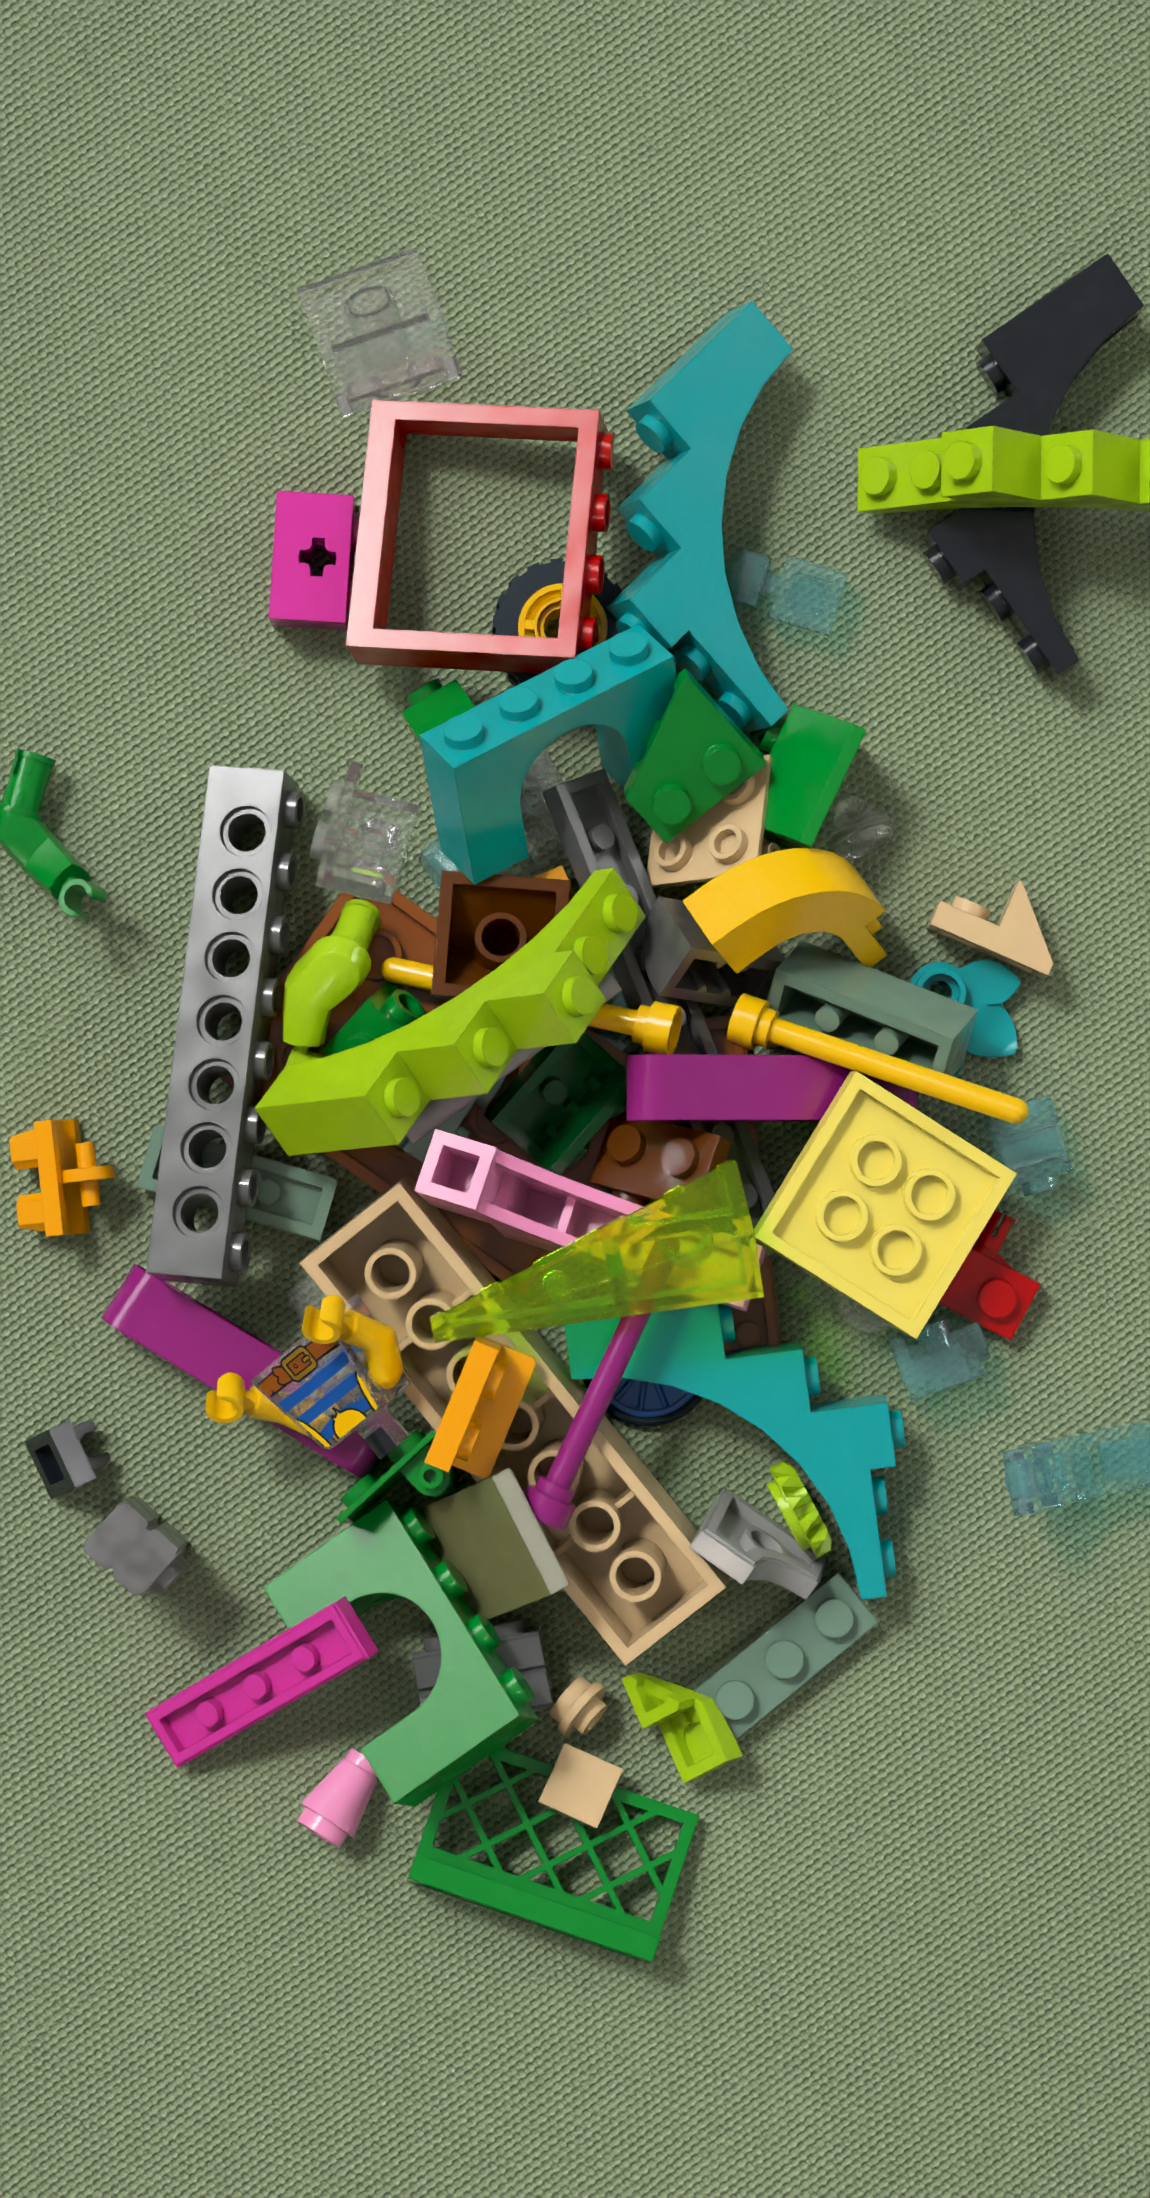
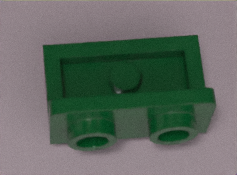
M583 1032L577 1043L547 1046L535 1054L483 1116L543 1168L560 1175L565 1169L571 1168L581 1161L589 1149L590 1140L606 1121L616 1118L626 1109V1068L588 1034Z

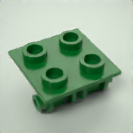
M415 1430L388 1455L395 1463L394 1466L379 1479L376 1475L371 1477L370 1474H367L340 1499L347 1509L336 1519L340 1523L353 1524L404 1477L424 1495L443 1497L452 1493L459 1481L456 1467L451 1466L448 1473L424 1463L436 1431L432 1430L425 1435L422 1431L419 1433Z

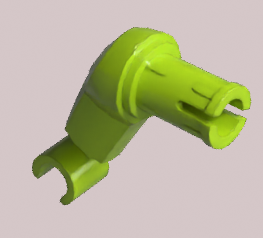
M352 899L346 902L332 935L317 940L296 962L287 976L284 991L282 1038L283 1042L294 1045L286 1065L326 1057L309 1050V1048L318 1047L324 1043L332 1008L353 993L364 982L371 970V959L367 950L382 923V918H379L381 913L372 903L362 899Z

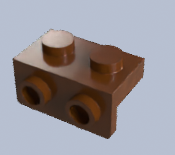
M622 1112L609 1122L589 1182L612 1193L613 1196L646 1208L652 1206L664 1209L663 1214L699 1226L701 1220L724 1225L728 1212L713 1205L712 1202L732 1142L720 1135L664 1121H626V1112Z

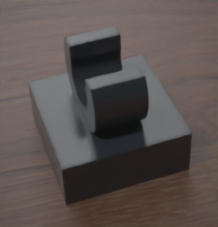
M70 1420L24 1441L51 1499L96 1479L94 1471L104 1467L111 1458L108 1452L93 1458L86 1456L80 1443L83 1436L97 1429L94 1422L86 1421L73 1427Z

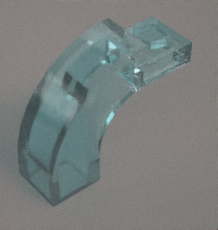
M1150 1419L1019 1445V1448L1002 1452L1005 1466V1484L1011 1497L1014 1516L1037 1513L1090 1498L1150 1487Z

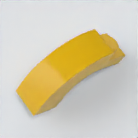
M792 848L764 854L723 872L683 900V903L710 943L736 974L776 945L795 936L811 932H827L837 935L846 943L858 960L868 967L874 966L887 956L873 935L883 928L877 917L886 910L856 868L842 856L830 851L816 848Z

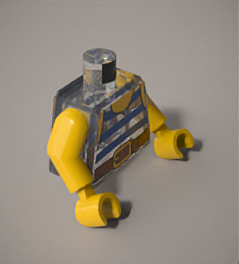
M357 1293L346 1302L335 1294L326 1296L322 1299L320 1310L314 1307V1305L305 1307L302 1323V1334L304 1336L251 1380L254 1385L249 1390H245V1381L240 1375L228 1372L217 1380V1391H209L206 1394V1414L214 1422L221 1424L233 1423L239 1420L245 1411L248 1417L279 1423L306 1435L323 1449L331 1450L356 1430L379 1459H382L410 1435L387 1407L410 1384V1375L403 1366L396 1332L391 1326L375 1320Z

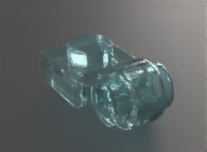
M741 548L735 549L733 559L726 558L725 574L733 603L758 608L761 598H767L768 595L772 596L774 599L768 619L829 637L848 573L787 555L781 575L778 576L774 575L775 573L772 570H769L772 558Z

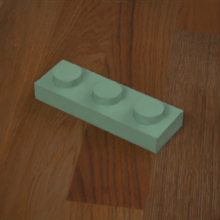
M154 1125L136 1186L156 1192L164 1132L162 1127ZM209 1142L202 1152L204 1168L218 1165L225 1156L226 1146ZM254 1155L252 1169H256L258 1172L259 1190L255 1206L253 1208L247 1207L246 1219L322 1241L340 1180ZM209 1201L201 1205L218 1211L215 1201Z
M835 1572L813 1590L806 1600L802 1599L696 1686L693 1691L713 1698L735 1739H738L879 1622L840 1574Z

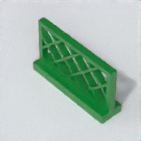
M500 1747L488 1755L487 1758L491 1759L502 1783L469 1799L458 1777L437 1791L406 1881L646 1964L653 1962L661 1938L660 1934L699 1815L615 1787L610 1800L622 1825L589 1840L582 1824L570 1818L582 1845L549 1861L532 1826L558 1814V1812L550 1809L529 1820L513 1785L535 1774L549 1778L554 1765ZM501 1763L525 1771L509 1779ZM453 1786L461 1803L444 1811ZM506 1790L522 1824L488 1840L472 1805ZM622 1804L646 1813L630 1820ZM465 1809L481 1844L459 1855L432 1847L440 1821ZM654 1816L682 1824L674 1850L650 1861L634 1826ZM525 1830L542 1865L517 1876L503 1871L492 1846ZM626 1831L643 1865L609 1881L593 1847ZM485 1850L492 1867L468 1858ZM586 1851L602 1886L578 1897L564 1892L552 1867ZM670 1860L663 1883L661 1884L654 1867ZM545 1871L553 1888L528 1879ZM646 1872L658 1895L650 1921L625 1913L613 1888ZM606 1892L613 1908L589 1900Z

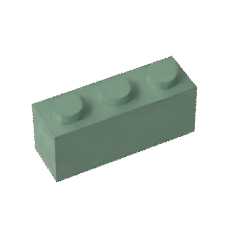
M802 941L776 968L767 1000L770 1003V1009L779 1011L780 1019L953 1076L963 1065L978 1014V1009L805 941Z

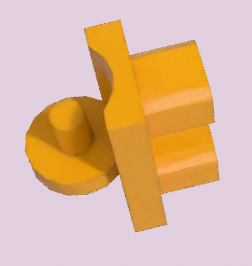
M79 1119L34 1122V1129L12 1136L9 1139L11 1162L16 1170L38 1168L41 1193L18 1196L16 1210L20 1229L45 1231L46 1237L91 1233L88 1207L101 1205L99 1180L117 1178L116 1165L97 1166L95 1142L81 1143Z

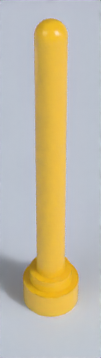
M397 957L388 958L382 963L381 974L386 981L431 991L433 965ZM654 1001L651 1007L640 1005L638 1010L604 1003L588 1026L631 1035L633 1043L642 1044L644 1052L673 1054L681 1032L683 1011L681 1006Z
M743 993L738 999L731 1015L727 1030V1042L750 1050H754L757 1045L767 1048L770 1043L1012 1124H1020L1028 1117L1029 1108L1022 1099L780 1019L779 1011L770 1009V1003L767 1000Z

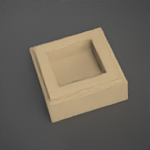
M564 1743L538 1800V1804L597 1829L623 1769Z

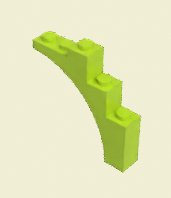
M987 426L942 432V438L858 448L857 512L877 515L922 510L994 507H1067L1150 512V438L1136 439L1094 429L1040 436L997 426Z
M615 868L595 870L571 901L532 940L494 971L450 1001L415 1021L368 1043L324 1058L286 1065L254 1109L288 1156L399 1145L430 1100L488 1094L518 1050L577 1043L606 1001L598 985L646 916Z

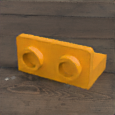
M477 1334L424 1463L448 1473L451 1466H454L481 1478H488L533 1373L536 1359L526 1353Z

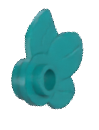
M982 959L961 968L946 962H933L921 967L912 976L909 983L927 990L934 982L944 983L950 990V999L978 1009L966 1054L968 1052L972 1055L991 1058L1016 1053L1018 1046L1015 1026L1008 1012L1001 1004L1016 992L1021 984V980L1007 967L999 962ZM962 1065V1066L959 1068V1070L953 1075V1077H957V1076H958V1074H959V1072L961 1071L963 1065Z

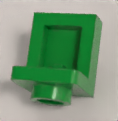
M387 982L363 1003L322 1049V1052L326 1056H330L368 1043L425 1015L424 1008L412 994L398 989L391 982Z

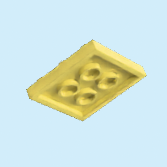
M850 1071L750 1237L907 1336L917 1339L1017 1173L857 1071Z

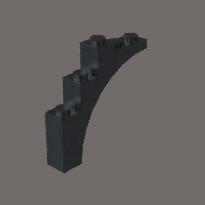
M1108 253L981 339L977 352L982 359L976 362V367L983 380L995 394L1004 390L1009 398L964 429L997 426L1040 436L1048 435L1052 419L1070 385L1098 350L1135 320L1144 307V304ZM1035 507L959 509L927 531L924 542L929 549L922 553L925 562L941 584L944 585L951 580L959 592L981 578L986 587L979 591L989 611L1000 623L1007 618L1010 620L1022 640L1016 643V648L1025 663L1036 675L1045 671L1053 682L1072 669L1079 659L1054 616L1039 569L1034 526Z

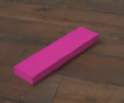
M343 1596L161 1702L144 1714L175 1766L179 1768L364 1662L379 1651L347 1597Z

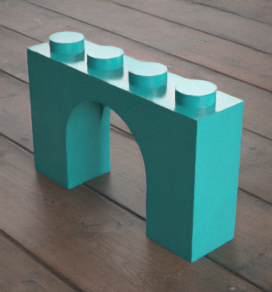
M637 624L576 655L575 658L565 660L555 667L420 734L441 852L474 885L529 857L520 805L521 790L525 777L533 762L550 743L575 728L585 725H596L602 768H605V771L624 788L635 763L643 758L647 750L646 740L656 719L661 720L675 691L673 684L677 676L674 656Z

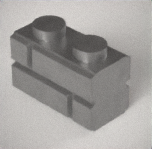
M139 1496L119 1503L84 1542L85 1547L83 1551L104 1570L113 1568V1578L134 1597L139 1594L143 1595L150 1589L160 1596L190 1565L181 1556L187 1550L188 1540L168 1522L159 1524L158 1519L160 1515Z

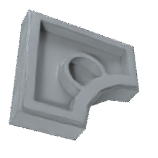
M723 1488L712 1503L689 1546L690 1549L742 1585L750 1579L766 1580L787 1588L805 1600L819 1583L828 1563L825 1556L817 1559L811 1548L802 1552L792 1533L728 1488L727 1490Z

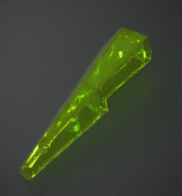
M728 1160L718 1164L713 1171L684 1186L679 1185L663 1193L661 1198L627 1216L622 1215L534 1261L532 1266L500 1283L494 1282L481 1289L479 1294L443 1313L437 1312L430 1316L434 1343L764 1297L754 1229L736 1160Z

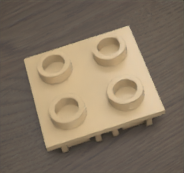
M763 755L766 762L763 768L669 842L665 843L652 829L647 865V876L652 888L667 886L683 887L691 883L709 882L723 872L747 860L780 851L776 843H769L763 837L772 756Z

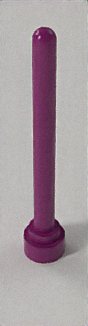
M666 1234L657 1240L547 1477L540 1475L536 1485L529 1484L524 1493L536 1519L546 1525L559 1530H565L576 1508L571 1503L575 1491L570 1487L681 1252V1243L674 1235Z

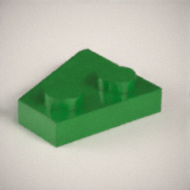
M686 668L677 675L673 684L675 691L661 720L656 719L646 740L647 750L643 758L635 763L623 788L625 799L665 843L673 839L766 765L760 750Z

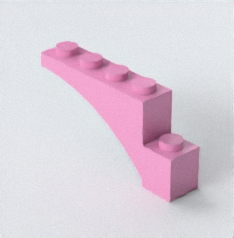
M437 1129L434 1131L414 1190L429 1205L490 1223L506 1238L636 1278H640L657 1240L666 1234L674 1235L681 1243V1252L665 1287L745 1312L747 1311L766 1254V1249L761 1245L640 1206L550 1172L502 1152L496 1147Z

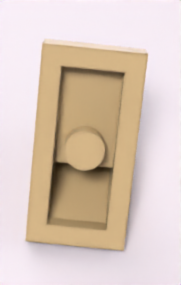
M1021 880L1015 883L997 925L986 921L990 910L958 896H955L952 905L943 901L936 905L926 927L927 929L1041 979L1049 975L1053 961Z

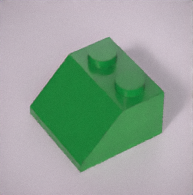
M793 704L787 718L781 717L773 726L768 727L759 746L760 749L769 752V755L772 756L764 838L787 849L812 847L866 733V729Z

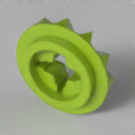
M785 1462L769 1467L774 1480L766 1485L801 1551L804 1552L811 1548L817 1559L831 1551L832 1538L794 1467Z

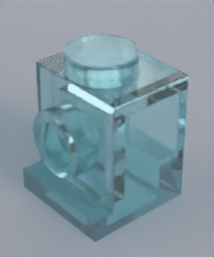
M949 1318L924 1326L916 1339L917 1342L906 1345L903 1335L898 1334L887 1338L905 1393L910 1400L984 1376L980 1361L990 1358L989 1350L978 1322L953 1329Z

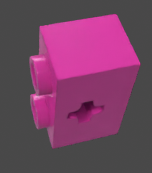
M277 491L269 620L272 626L347 631L353 583V551H356L360 513H356L354 495ZM316 547H325L329 559L336 560L335 565H325L323 577L313 576L309 564L302 563L303 559L314 557Z

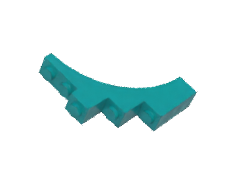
M753 301L727 312L626 410L637 423L635 428L641 440L649 448L658 453H663L667 458L616 508L627 521L626 529L631 538L643 549L653 551L657 558L606 607L618 620L616 628L619 633L639 624L665 649L673 647L676 651L674 655L675 660L682 670L686 668L697 681H702L718 699L716 703L746 733L773 726L788 711L785 703L760 670L740 628L725 574L722 515L726 477L738 435L763 385L793 350Z
M687 1293L661 1295L622 1378L679 1388L719 1403L762 1429L800 1464L829 1504L849 1548L861 1600L887 1597L885 1578L897 1577L892 1539H879L877 1515L888 1514L884 1477H871V1470L896 1466L894 1449L906 1447L901 1410L889 1411L888 1402L884 1394L810 1404L809 1396L821 1394L816 1356L803 1357L800 1341L724 1351L723 1343L736 1341L731 1307ZM629 1300L563 1308L571 1380L593 1379Z

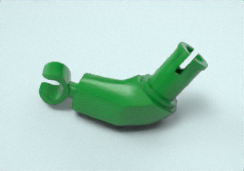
M17 748L10 778L0 803V845L29 877L59 901L60 908L64 913L88 922L90 917L84 914L81 908L83 897L88 894L93 899L105 902L107 893L102 887L90 882L91 878L87 871L52 833L48 825L43 823L44 817L39 815L47 783L50 780L56 760Z

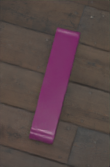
M627 1055L626 1121L820 1122L848 1074L854 1070L809 1055ZM862 1074L918 1110V1092Z
M135 1263L101 1317L102 1320L216 1391L217 1380L228 1372L240 1375L245 1381V1390H249L250 1387L257 1385L272 1372V1367L279 1366L281 1359L286 1356L285 1353L167 1281L147 1273L145 1268ZM307 1376L301 1382L292 1381L282 1391L293 1393L311 1378ZM329 1380L326 1381L309 1396L315 1398L318 1395L327 1394L325 1391L333 1383ZM347 1393L342 1399L348 1402L353 1395ZM371 1409L368 1413L365 1410L363 1413L368 1416L340 1439H337L334 1434L329 1440L332 1445L326 1447L317 1439H312L279 1423L269 1422L360 1478L365 1477L367 1474L372 1476L382 1460L379 1459L364 1439L381 1426L388 1436L394 1440L402 1427L378 1410L373 1411Z

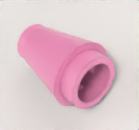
M351 1748L346 1757L342 1758L300 1803L304 1810L298 1817L297 1822L338 1849H340L347 1836L354 1839L377 1783L376 1779L378 1777L366 1757Z

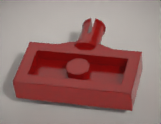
M995 1209L939 1301V1304L1011 1341L1040 1286V1282L1010 1267L1004 1258L998 1254L1016 1220L1005 1214L995 1235L992 1236L1002 1216V1212Z

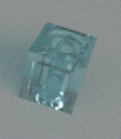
M1051 1095L1026 1102L1029 1114L1027 1119L1020 1124H1012L984 1115L998 1162L1017 1173L1009 1187L1021 1184L1024 1196L1061 1186L1058 1173L1073 1169Z

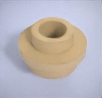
M583 1676L578 1677L558 1698L549 1713L559 1723L557 1731L565 1737L571 1735L575 1730L579 1731L582 1735L587 1734L607 1710L608 1705L601 1700L606 1692V1687L599 1681L591 1684Z

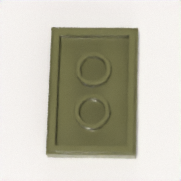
M510 1468L418 1508L435 1533V1538L430 1541V1544L442 1562L445 1559L449 1560L464 1578L468 1592L463 1594V1597L474 1615L481 1613L489 1620L552 1595L568 1586V1580Z

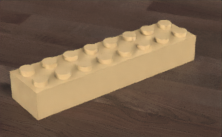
M407 1174L312 1250L300 1264L326 1296L335 1294L345 1301V1311L360 1301L370 1318L391 1326L395 1330L404 1366L403 1372L407 1377L405 1384L401 1380L397 1384L436 1432L477 1334L526 1353L536 1359L535 1368L490 1474L492 1476L510 1468L523 1493H525L529 1484L536 1485L540 1475L547 1477L586 1392L576 1379L571 1380V1373L437 1207L429 1205L414 1191L417 1183L410 1174ZM604 1415L570 1487L575 1491L571 1503L576 1508L566 1529L559 1530L540 1521L538 1523L568 1580V1586L563 1588L564 1591L626 1666L727 1587L730 1576L689 1548L698 1530ZM471 1474L476 1482L485 1479Z

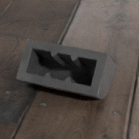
M658 896L647 920L643 944L644 962L649 980L659 996L735 1007L743 993L763 999L771 988L776 968L785 960L778 947L775 946L736 974L710 943L682 900Z

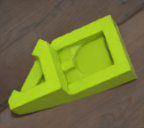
M641 1672L621 1679L642 1729L659 1725L683 1784L700 1779L743 1756L731 1729L713 1698Z

